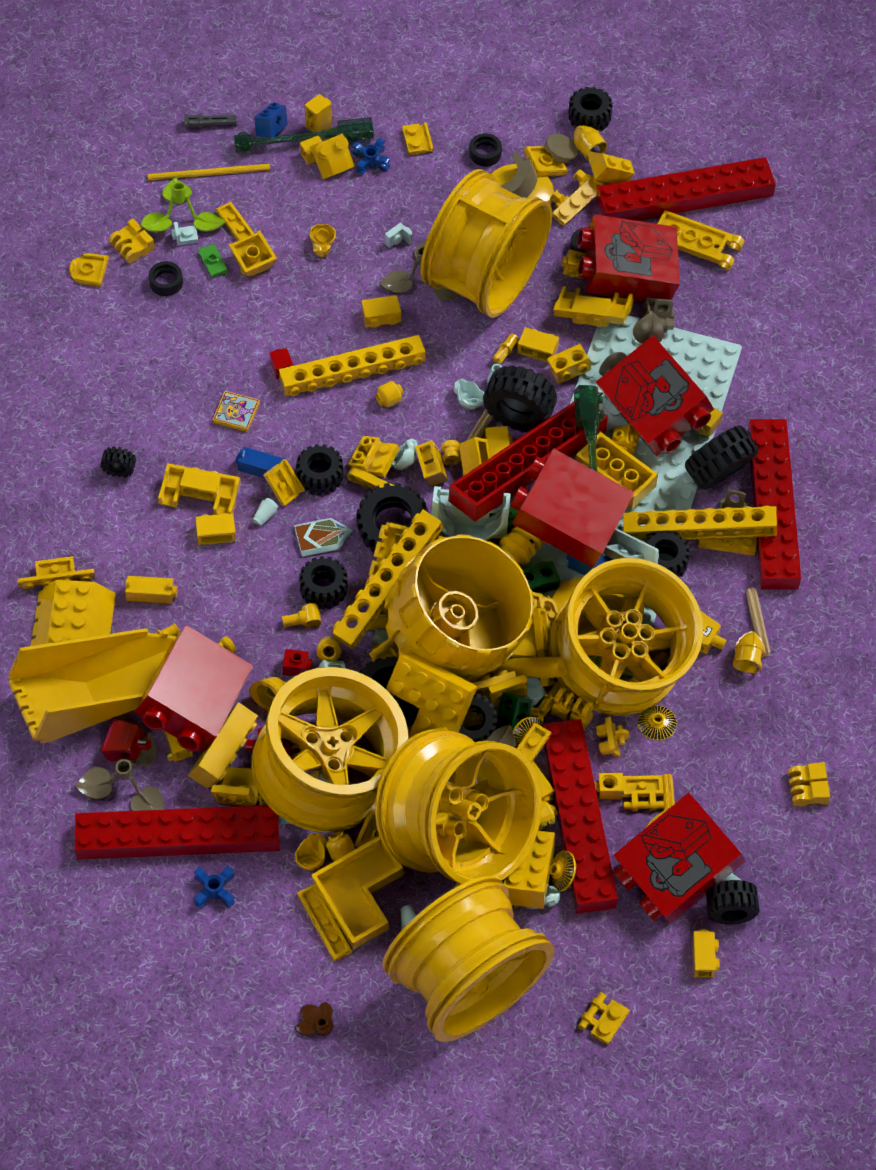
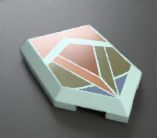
M332 518L294 525L302 558L340 550L345 540L353 532V529Z

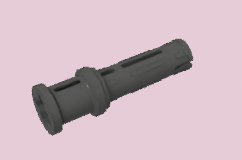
M202 113L198 115L184 114L185 129L192 127L202 129L204 126H237L236 115L203 116Z

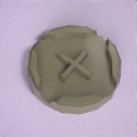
M551 134L547 137L544 144L546 152L552 154L551 157L559 162L569 163L571 160H575L579 150L576 148L574 141L563 134Z

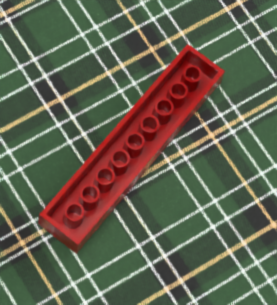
M763 157L597 186L596 201L603 216L637 221L662 216L665 210L676 214L774 196L776 182L767 158Z
M583 397L578 398L449 485L448 502L476 522L503 503L504 493H510L511 498L518 492L520 486L525 488L534 482L533 479L526 475L537 456L547 461L553 448L569 457L584 448L598 433L602 432L604 434L606 432L608 416Z
M750 419L747 432L758 446V454L750 461L754 507L776 506L777 536L757 537L760 589H799L801 569L787 419Z
M582 719L542 724V727L551 732V736L544 745L551 786L555 790L554 802L564 851L571 852L576 861V873L571 883L576 914L616 909L618 896Z
M268 805L75 813V854L77 860L280 851L279 815Z

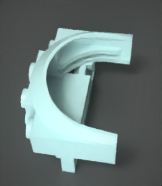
M434 486L432 515L442 521L443 529L440 533H444L449 537L462 534L471 535L485 541L492 538H504L507 535L511 494L504 493L501 505L474 522L448 502L449 490ZM490 513H496L495 515L489 517Z

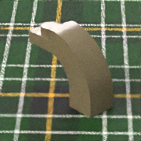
M516 152L512 157L517 164V173L509 182L501 187L520 197L527 198L536 186L537 172L529 158H521L519 153Z

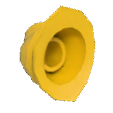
M279 677L264 678L252 683L248 691L253 700L269 712L272 701L286 682Z

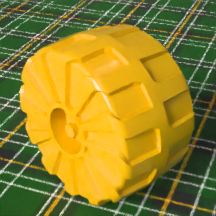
M462 534L445 539L439 538L428 544L400 572L395 585L385 600L384 608L388 609V622L385 627L389 639H394L399 648V656L409 650L423 659L473 683L480 677L490 675L515 652L528 634L532 625L533 593L518 563L494 543Z

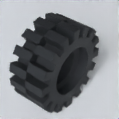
M115 446L112 449L108 447L102 455L100 463L104 472L107 471L106 474L123 476L124 478L130 477L135 468V454L132 455L133 452L131 451L127 452L128 449L122 450V447H118V449Z

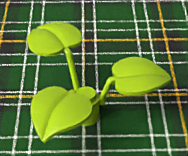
M174 177L162 193L163 198L170 201L167 215L158 212L150 213L143 218L141 227L151 232L168 230L172 226V221L168 218L170 217L173 203L182 204L185 200L195 219L194 226L196 229L204 232L213 231L223 226L225 221L210 212H202L197 216L189 200L192 190Z

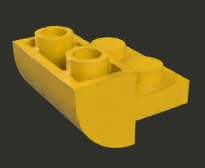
M363 436L348 465L350 468L357 467L376 477L385 478L400 448L397 444L381 442L379 437Z

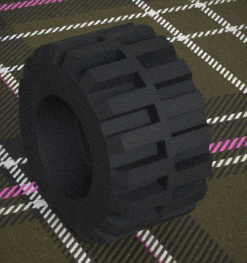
M596 87L578 89V92L575 91L569 101L568 118L569 121L571 120V125H575V129L577 126H588L598 131L599 129L604 130L605 126L608 127L611 121L612 99L608 96L607 92H603V89H596ZM587 108H592V109H595V110L590 111V110H586V109H587Z
M315 444V447L309 446L307 450L301 451V455H298L296 472L305 491L309 490V494L312 495L314 492H317V495L321 496L322 492L327 495L329 490L334 492L336 491V486L340 487L343 481L342 456H339L337 450L334 451L333 447L330 446L328 448L325 444L322 446ZM316 466H324L328 468V470L323 473L313 472L311 469Z
M657 531L654 532V536L649 535L648 539H645V543L659 550L658 554L665 553L674 558L668 561L658 558V564L667 568L676 576L682 577L687 570L690 555L689 545H686V540H681L682 536L679 534L676 536L672 531L670 533H666V531L659 533Z
M320 556V559L315 557L312 559V562L307 561L305 567L301 568V573L299 574L300 592L307 604L311 602L319 605V609H323V606H327V609H330L332 604L337 606L339 605V600L341 602L344 600V595H347L348 589L347 571L344 570L343 564L339 565L337 559L333 561L332 557L324 559V556ZM321 578L333 581L331 585L325 587L314 584L316 580Z
M475 694L469 707H476L483 713V724L474 731L467 730L461 725L459 733L466 735L474 742H479L489 738L495 730L497 712L488 698Z
M727 880L712 885L706 891L708 917L715 923L724 925L741 924L759 915L757 887L753 883L743 880Z

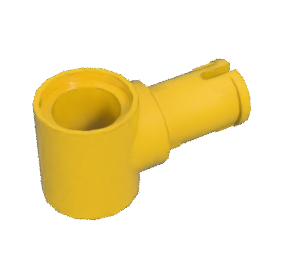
M315 603L304 605L299 613L282 616L284 628L301 624L309 629L311 626L319 627L322 624L319 607Z

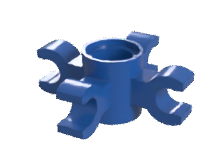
M378 138L375 145L370 144L365 147L355 141L352 145V148H354L352 154L363 157L356 165L359 167L357 169L358 173L363 175L368 167L376 165L384 171L390 168L388 164L390 159L379 155L385 149L383 145L385 140Z
M226 866L220 875L213 874L209 876L201 867H198L194 871V878L205 885V889L195 896L194 900L196 902L194 904L201 909L210 898H220L230 908L235 903L233 900L235 897L224 889V885L235 876L233 874L234 870L230 866ZM212 885L219 886L217 889H210Z

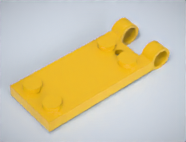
M666 210L657 223L677 227L678 250L717 263L719 267L730 270L735 262L731 255L722 253L726 244L731 249L740 251L745 242L739 235L727 233Z

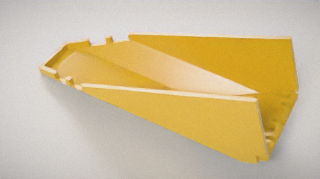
M144 628L19 648L8 674L10 679L8 683L12 693L15 694L14 697L19 709L22 710L21 714L24 721L29 726L28 730L33 741L39 740L40 743L52 742L136 709L176 636L168 635V631H162L161 634L148 633V629Z

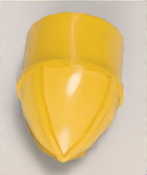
M588 126L576 127L574 131L575 146L588 161L587 153L596 145L600 148L598 153L604 154L608 144L598 130Z
M751 631L738 639L734 648L733 667L742 672L758 673L762 668L761 658L765 656V648L761 638L755 631Z

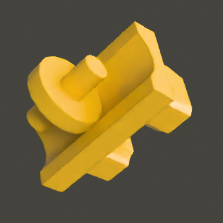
M611 717L605 718V723L596 726L599 738L608 737V741L599 743V750L602 755L613 754L614 757H620L619 744L625 745V740L630 737L628 730L623 729L622 725H618L616 730V724L612 723Z

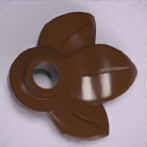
M324 1002L319 1007L312 1004L302 1006L301 1016L303 1021L295 1026L297 1032L305 1036L315 1033L321 1036L329 1035L334 1026L331 1019L333 1015L331 1005Z

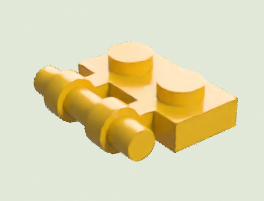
M662 775L623 776V798L631 797V802H623L624 810H632L633 812L638 811V809H650V811L664 809V801H656V797H663ZM638 797H649V801H638Z
M600 992L590 1002L591 1006L588 1011L584 1012L581 1016L578 1027L585 1030L589 1024L594 1027L590 1035L609 1045L630 1013V1010L613 999L607 1006L603 1003L607 996ZM600 1010L603 1014L599 1020H596L594 1015Z

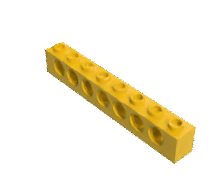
M415 335L279 369V380L285 396H296L301 392H312L317 390V388L332 387L337 383H348L353 379H364L373 374H384L389 370H400L409 365H420L422 362H425L426 351L420 336Z
M776 506L726 507L724 509L706 508L702 510L687 509L679 511H631L623 513V532L641 541L647 540L649 535L654 536V532L657 531L659 533H662V531L670 533L672 531L674 535L677 536L679 534L682 536L681 540L777 536Z
M425 510L414 516L410 528H406L403 531L401 540L398 544H394L391 547L390 555L387 559H383L380 562L379 570L375 575L372 574L369 577L367 586L364 590H360L357 593L356 601L352 606L349 605L346 608L345 616L333 626L332 633L335 639L352 650L356 648L384 610L386 597L395 585L400 572L412 558L433 542L442 531L443 524L441 520ZM419 530L425 531L421 536L416 535V532ZM408 545L414 546L411 551L404 550ZM397 560L403 561L400 566L393 565ZM384 576L392 577L387 582L382 581V578ZM374 591L380 592L377 597H372L371 593ZM363 606L369 607L368 611L364 613L359 610ZM351 622H357V626H356V627H354V628H349V627H348L349 623H351Z

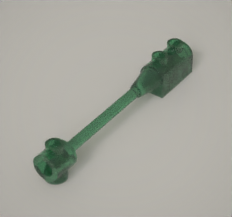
M371 117L338 120L337 126L322 130L321 132L274 136L273 138L252 139L251 134L240 132L234 135L236 153H246L253 151V146L304 141L318 135L322 140H327L343 133L348 142L374 139L373 122Z
M578 385L574 390L575 426L584 427L589 450V467L597 472L596 442L600 421H604L605 416L604 410H599V404L603 403L604 396L602 392H598L597 386Z

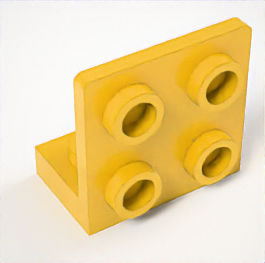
M227 767V773L223 778L222 784L212 785L211 793L217 803L255 806L259 791L254 782L252 769Z

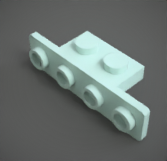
M617 528L608 542L609 546H606L604 554L612 557V559L637 558L658 564L659 550Z

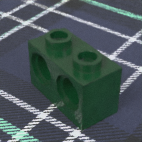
M553 561L540 562L535 566L521 568L526 579L531 581L528 584L532 592L544 594L557 590L560 587V577Z
M503 693L495 730L505 725H510L513 730L518 722L529 717L533 700L518 694Z

